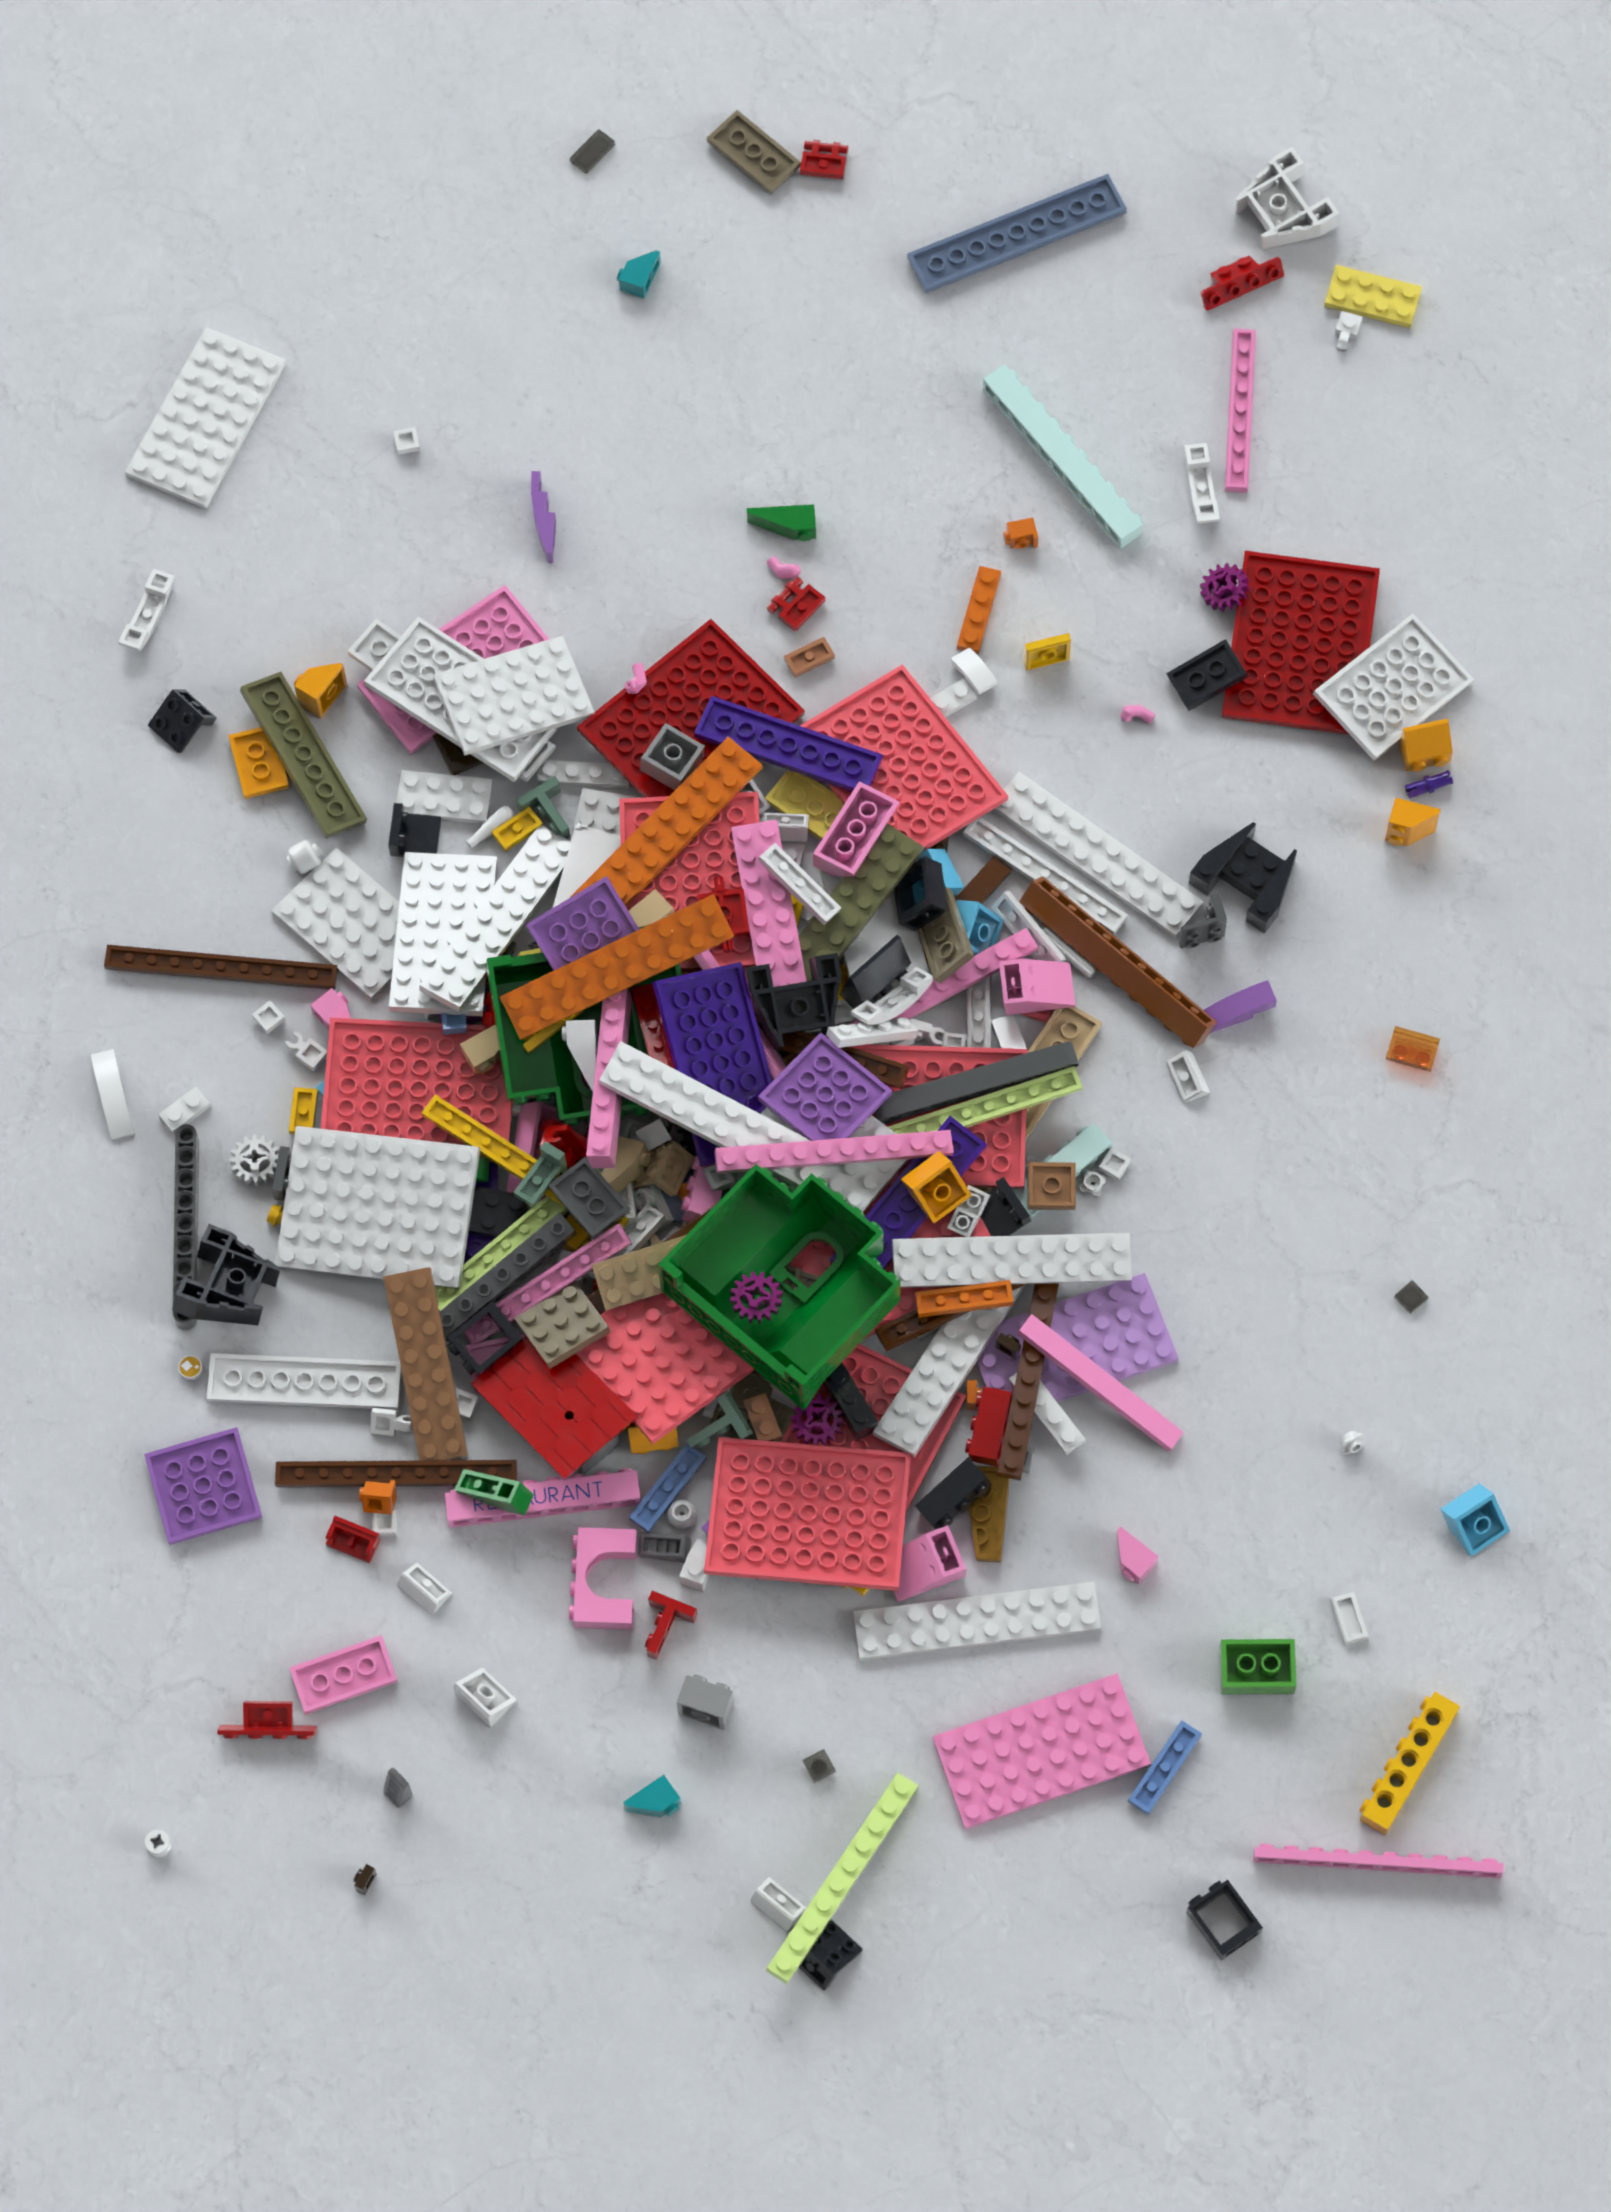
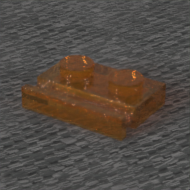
M1395 1026L1386 1060L1431 1072L1440 1038Z

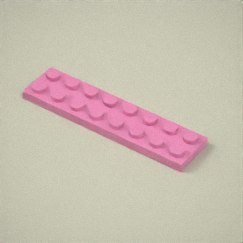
M777 819L731 827L741 887L744 889L756 966L770 965L773 987L807 982L791 893L758 861V858L774 843L782 849Z

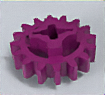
M1225 563L1224 568L1217 564V570L1209 569L1210 575H1203L1202 578L1205 583L1200 584L1202 589L1200 594L1206 605H1210L1213 610H1216L1218 606L1221 612H1224L1225 607L1233 610V604L1236 603L1240 606L1239 600L1247 598L1244 592L1250 591L1247 585L1249 580L1243 569H1239L1236 564L1230 567L1228 563Z
M752 1271L749 1278L743 1274L742 1282L735 1281L737 1289H731L733 1297L730 1298V1303L735 1305L733 1312H740L741 1320L748 1317L750 1324L753 1322V1319H757V1322L761 1324L764 1317L770 1321V1314L777 1315V1307H782V1300L780 1298L783 1296L782 1291L778 1290L780 1288L779 1283H773V1276H769L767 1279L764 1278V1272L756 1276L754 1271ZM764 1287H767L770 1292H766ZM742 1303L747 1304L749 1308L744 1307Z
M818 1394L815 1400L812 1399L804 1411L799 1407H794L793 1412L796 1415L791 1416V1422L795 1423L792 1425V1430L798 1431L797 1439L804 1437V1444L813 1441V1445H818V1442H822L824 1446H827V1439L834 1442V1433L840 1435L841 1429L838 1426L843 1425V1419L840 1418L842 1411L836 1410L838 1407L837 1402L830 1404L829 1396L825 1400H821V1395ZM803 1414H805L807 1420L804 1422V1425L802 1426L801 1418ZM831 1416H833L834 1420L832 1427L827 1422ZM814 1418H815L816 1420L821 1419L822 1422L819 1423V1422L816 1421V1422L813 1423V1419H814Z

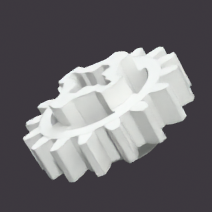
M253 1134L252 1140L245 1136V1143L236 1142L238 1150H231L233 1158H230L229 1161L231 1165H234L231 1168L233 1174L238 1173L237 1179L239 1181L245 1178L246 1185L254 1181L255 1186H258L260 1180L267 1184V1177L274 1179L275 1174L273 1171H276L279 1148L274 1147L273 1140L266 1142L264 1135L260 1140L257 1139L256 1134ZM260 1147L267 1150V1152H263Z

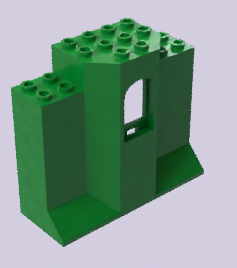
M535 953L515 957L505 955L487 958L485 966L491 993L507 1103L512 1102L513 1106L527 1104L528 1099L536 1098V1102L549 1101L551 1096H554L558 1122L574 1126L578 1125L579 1122L586 1121V1125H590L593 1091H589L584 1087L581 1070L567 1046V1041L564 1042L562 1040V1029L527 1055L522 1049V1045L525 1042L523 1039L520 1040L500 999V996L552 972L553 970L543 953ZM680 964L632 987L652 984L658 980L680 976ZM632 999L628 1045L648 1055ZM603 1001L584 1009L572 1021L595 1020L597 1021V1032L599 1034ZM622 1096L620 1120H624L625 1116L629 1114H634V1116L648 1114V1109Z
M755 1164L658 1264L660 1289L804 1411L823 1381L900 1302V1280L894 1273H887L881 1268V1263L876 1259L883 1252V1229L876 1222L868 1221L858 1207L850 1206L841 1193L833 1192L823 1178H816L811 1173L791 1193L792 1191L789 1186L784 1182L779 1183L773 1178V1174L767 1168H761ZM820 1241L827 1243L835 1250L836 1259L810 1288L806 1287L785 1269L811 1242ZM752 1271H754L756 1276L764 1272V1278L766 1279L769 1276H773V1283H779L780 1288L778 1290L782 1291L783 1296L780 1298L782 1300V1307H777L778 1314L774 1315L771 1313L770 1321L766 1320L765 1317L762 1318L761 1324L757 1322V1319H753V1322L750 1324L748 1317L741 1320L740 1312L734 1313L733 1307L735 1305L730 1303V1298L733 1297L731 1289H737L735 1281L742 1282L743 1274L748 1278L751 1277ZM787 1279L797 1286L795 1290L785 1283ZM764 1287L766 1292H770L767 1287ZM742 1303L744 1307L749 1308L747 1304Z

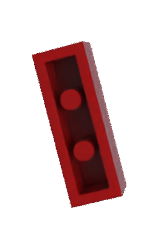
M983 1387L982 1394L978 1393L975 1407L979 1409L977 1416L972 1417L970 1430H973L972 1439H967L965 1453H968L972 1462L998 1467L1013 1396L1011 1391Z

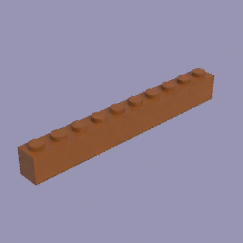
M1044 876L1031 882L1019 901L1028 913L1035 915L1042 921L1045 927L1052 929L1063 941L1071 945L1082 957L1090 961L1097 971L1104 973L1115 986L1127 992L1133 1001L1140 1003L1146 1008L1148 1014L1158 1018L1164 1027L1177 1034L1185 1045L1195 1048L1204 1043L1217 1024L1216 1020Z

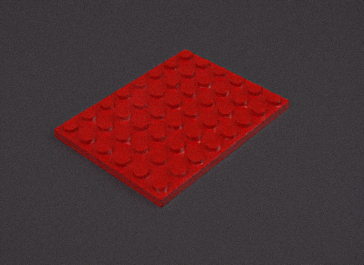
M1245 551L1242 569L1249 580L1247 585L1250 591L1244 592L1247 598H1241L1239 600L1241 605H1237L1231 648L1247 673L1248 678L1225 690L1221 718L1350 735L1318 701L1313 693L1318 687L1370 647L1380 568Z
M709 619L645 671L647 683L638 693L630 694L624 688L595 711V714L590 715L577 726V731L643 797L670 796L675 790L642 772L640 764L641 757L665 723L705 746L704 756L699 763L700 765L718 747V745L694 738V732L711 696L790 723H794L802 717L805 710L712 619Z

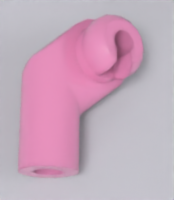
M776 556L771 557L767 561L769 567L780 579H792L801 572L797 564H781Z
M636 663L632 666L634 678L630 679V682L626 681L625 689L630 694L638 693L647 683L642 663Z
M1128 705L1122 708L1123 712L1120 714V718L1129 722L1132 720V717H1139L1150 724L1156 714L1141 705Z

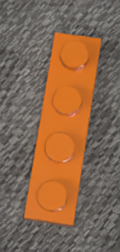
M979 566L958 639L957 649L964 651L970 647L976 654H979L1000 581V570Z
M1010 1280L915 1292L918 1318L1014 1306Z

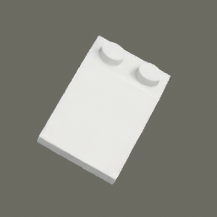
M566 1021V1026H562V1040L564 1042L567 1041L569 1050L593 1091L598 1050L597 1021Z

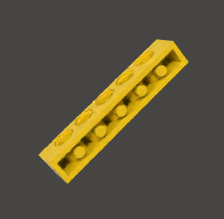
M1435 1691L1431 1698L1425 1697L1420 1706L1423 1712L1419 1718L1414 1716L1408 1726V1729L1411 1731L1407 1739L1405 1737L1401 1738L1396 1747V1750L1399 1751L1395 1759L1389 1758L1383 1769L1387 1773L1383 1779L1378 1778L1371 1791L1375 1792L1371 1800L1366 1798L1359 1809L1362 1813L1360 1821L1384 1835L1387 1834L1460 1708L1458 1704ZM1433 1716L1438 1720L1439 1724L1435 1726L1429 1725L1426 1718ZM1423 1737L1427 1744L1418 1746L1415 1744L1414 1738ZM1409 1757L1414 1761V1765L1407 1767L1402 1763V1759ZM1391 1778H1398L1401 1780L1402 1786L1394 1787L1390 1784L1389 1780ZM1385 1798L1390 1802V1806L1382 1808L1378 1805L1377 1800Z

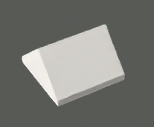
M483 1667L454 1685L456 1696L490 1728L517 1701Z

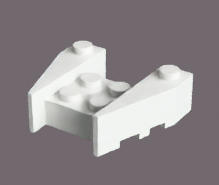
M1293 147L1273 157L1269 161L1268 166L1262 172L1260 171L1255 180L1235 198V212L1239 213L1250 207L1266 229V232L1261 234L1260 247L1262 250L1321 237L1339 226L1340 213L1328 197L1308 207L1293 186L1292 182L1304 176V162Z

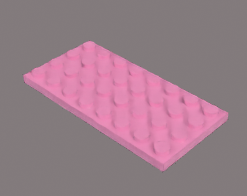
M506 585L438 629L484 659L549 640ZM364 680L357 684L359 691L410 755L433 740V735L437 734L436 731L366 687Z
M1118 1673L933 1736V1741L965 1830L1151 1766Z

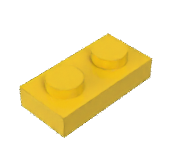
M528 807L493 830L492 836L503 850L507 852L531 836L538 827L543 826V823L533 810Z
M294 1087L289 1134L295 1135L296 1126L314 1128L318 1089Z

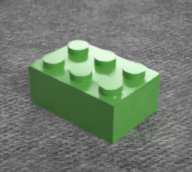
M1221 1639L1219 1647L1221 1695L1295 1694V1639Z

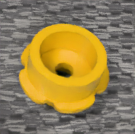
M273 1204L266 1222L271 1223L272 1227H275L276 1224L281 1225L283 1206L280 1205L279 1207Z

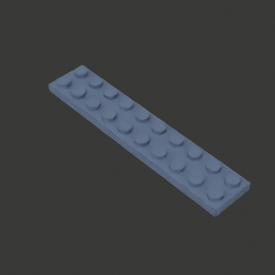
M1106 174L907 253V259L926 294L1126 214L1127 208L1109 174Z

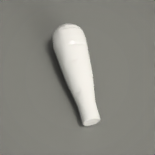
M509 806L499 808L466 841L468 846L473 848L482 840L492 836L493 830L515 816Z

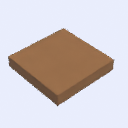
M1028 1162V1210H1075L1076 1163Z

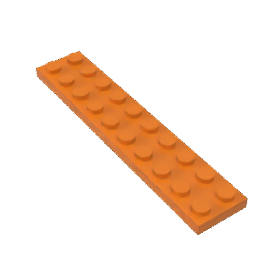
M727 737L570 898L607 876L627 907L763 768L762 764L730 737Z
M712 894L500 996V999L520 1040L720 945L734 938V935L715 895Z

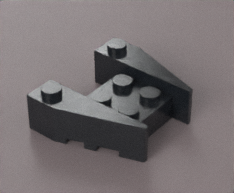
M1252 822L1204 854L1191 870L1189 884L1208 896L1220 879L1224 880L1254 900L1247 910L1246 922L1265 934L1278 917L1296 861L1297 850L1294 849L1284 861L1252 840L1256 828V823Z
M838 953L815 956L809 959L812 981L773 987L769 964L743 969L753 1010L774 1050L784 1047L783 1034L821 1028V1033L828 1038L826 1035L828 1027L835 1026L834 1019L836 1006L838 1005L839 985L841 984Z
M208 1224L200 1241L197 1258L215 1264V1268L207 1285L184 1277L176 1292L172 1311L197 1320L258 1326L263 1307L253 1302L262 1282L276 1287L281 1268L269 1259L264 1260L254 1252V1248L242 1244L232 1232Z

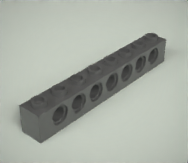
M560 1212L440 1311L446 1343L448 1342L447 1338L489 1303L492 1301L495 1303L577 1235L574 1228Z

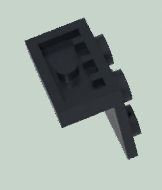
M172 689L148 723V726L175 751L182 753L200 726L213 725L217 717L185 689Z
M394 803L388 843L390 856L404 857L405 852L437 854L441 816L408 813L404 811L403 803Z
M1002 1177L996 1181L997 1187L987 1193L991 1196L981 1215L991 1236H1010L1032 1221L1005 1178Z
M830 1919L799 1968L825 1991L837 1974L861 1954L863 1948Z

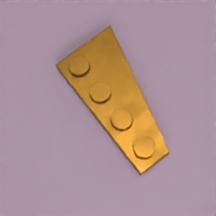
M977 1466L992 1484L989 1486V1490L983 1496L977 1497L972 1501L969 1507L977 1562L1001 1563L1010 1479L998 1477V1467Z

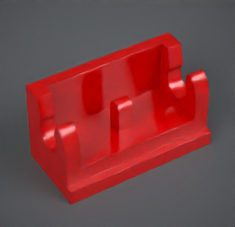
M568 1124L545 1127L540 1147L546 1141L564 1152L568 1170L577 1164L576 1161L578 1159L587 1158V1147Z
M336 1515L325 1537L327 1539L326 1546L367 1563L371 1562L381 1541L379 1533Z

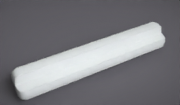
M1049 927L1043 929L1044 933L1072 966L1086 978H1091L1095 974L1096 968L1063 941Z

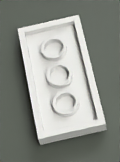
M401 770L397 803H403L404 811L412 814L441 816V819L446 821L484 824L488 819L493 779Z

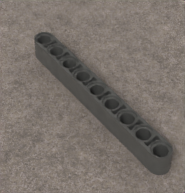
M1060 1043L892 1092V1095L874 1112V1115L883 1124L990 1094L1073 1066L1076 1068L1079 1066L1073 1043Z
M190 1124L179 1126L175 1133L173 1303L183 1278L186 1277L197 1281L199 1138L196 1129ZM185 1135L193 1136L189 1141L182 1140ZM185 1157L193 1158L189 1163L181 1162ZM185 1179L192 1180L189 1185L181 1184ZM185 1201L192 1202L187 1208L181 1207V1204ZM185 1223L192 1224L188 1230L180 1229ZM183 1246H191L188 1252L180 1251ZM184 1268L191 1269L187 1275H181L180 1271ZM173 1311V1317L178 1328L190 1330L196 1325L197 1319L189 1317L187 1320H180L181 1314Z

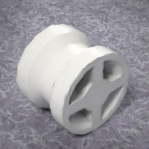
M156 1829L148 1833L145 1838V1846L151 1856L162 1858L171 1851V1840L166 1832Z

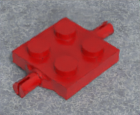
M719 876L720 885L718 884V877H714L715 890L706 894H698V901L714 894L734 937L750 935L744 889H725L723 876ZM732 939L724 942L723 952L728 953L727 944L729 946V953L733 952Z

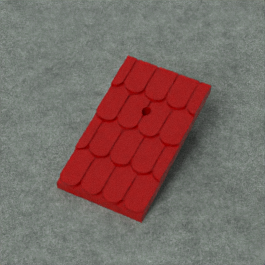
M527 1337L517 1343L470 1383L487 1403L563 1480L567 1479L576 1470L583 1475L589 1472L619 1446V1433L638 1418L620 1397L576 1354L549 1369Z

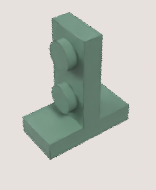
M555 776L516 799L519 812L528 807L531 809L536 808L541 818L546 817L549 821V829L555 836L559 834L566 839L570 837L568 825L549 800L561 793L560 782Z
M546 1141L540 1147L541 1157L513 1192L515 1197L532 1208L536 1206L549 1189L548 1185L559 1174L562 1175L568 1170L565 1153Z
M729 1391L716 1398L726 1415L686 1439L691 1448L698 1445L700 1449L711 1442L710 1437L715 1433L721 1436L731 1430L730 1424L733 1425L741 1439L754 1433Z

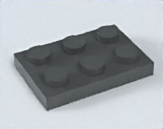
M586 1157L548 1185L549 1190L593 1240L631 1212L630 1207L597 1169L591 1168Z

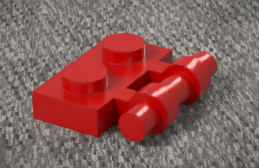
M813 140V142L805 141L804 150H812V152L803 151L800 175L844 180L846 156H840L839 154H848L849 146L840 145V142L830 144L821 143L820 140ZM819 151L830 152L831 154L819 153Z
M796 577L792 582L789 581L779 596L775 595L771 600L772 603L767 607L771 614H774L778 609L782 610L778 615L779 619L795 632L826 601V597L810 584L803 590L799 588L803 584L802 579ZM791 595L796 596L790 603L786 602Z

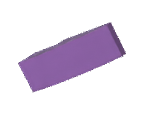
M1266 980L1243 989L1204 1009L1208 1015L1217 1021V1024L1210 1033L1252 1019L1254 1014L1276 1007L1277 1000L1269 981Z

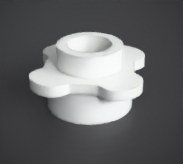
M1086 1171L1084 1173V1181L1079 1185V1189L1082 1192L1087 1191L1092 1193L1094 1197H1098L1102 1193L1101 1188L1106 1183V1177L1096 1172Z
M1356 1431L1345 1434L1340 1441L1344 1447L1343 1454L1346 1455L1359 1451L1364 1445L1362 1440L1364 1435Z

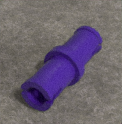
M1446 770L1431 777L1427 775L1423 777V780L1405 785V790L1409 793L1407 794L1408 798L1411 799L1427 792L1431 794L1435 789L1453 784L1452 776H1449L1451 775L1450 771Z

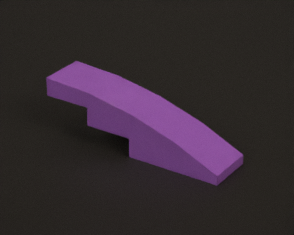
M531 471V495L535 525L548 563H553L556 516L554 512H548V492H541V472Z

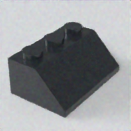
M898 934L848 978L839 995L853 1009L867 1000L874 1004L877 1002V997L880 995L886 996L893 989L892 984L896 980L900 983V978L908 973L907 969L911 965V961L901 937Z

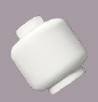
M303 840L289 849V855L286 858L295 873L306 874L321 864L320 856L323 854L317 843L312 845L310 841Z

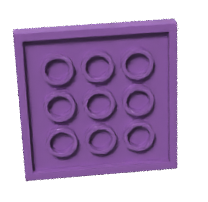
M607 876L526 924L527 929L553 971L640 930Z
M820 1033L758 1096V1101L801 1136L811 1141L850 1138L892 1095V1090L841 1048H838L825 1035Z
M237 1427L144 1454L169 1545L263 1518Z

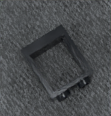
M928 857L919 859L912 865L894 889L898 924L913 931H917L948 911L942 863ZM924 879L926 899L914 905L912 885Z
M492 1301L447 1338L449 1342L447 1347L455 1357L459 1354L464 1360L462 1365L470 1375L474 1373L478 1377L517 1343L522 1341L523 1337ZM488 1315L509 1342L479 1366L458 1341V1338Z
M1228 1879L1223 1883L1219 1880L1208 1888L1210 1892L1203 1897L1199 1894L1188 1902L1190 1906L1187 1907L1186 1911L1221 1961L1261 1934L1263 1930L1262 1925ZM1225 1893L1248 1926L1220 1945L1197 1912Z

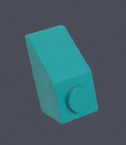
M655 250L627 261L624 269L620 268L617 275L619 290L644 299L660 266V251Z
M662 1775L625 1800L623 1805L627 1812L661 1818L664 1815L671 1816L680 1808L681 1798L665 1775Z

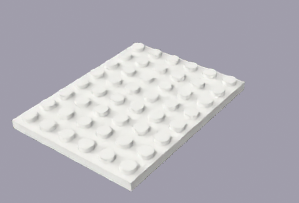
M296 1126L288 1176L289 1183L286 1189L275 1265L282 1268L384 1280V1276L431 1267L435 1286L460 1289L481 1148Z

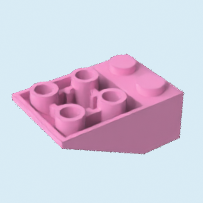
M1015 959L999 962L1006 1015L1076 1007L1070 963L1032 959Z
M948 1525L926 1533L903 1545L899 1591L893 1590L898 1602L966 1577V1567Z

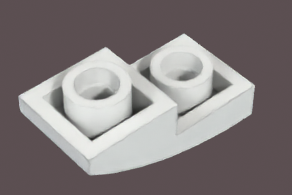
M970 647L951 658L952 665L965 676L970 687L979 695L998 684L989 668Z
M968 1185L967 1188L972 1196L957 1206L947 1227L965 1237L971 1236L991 1196Z

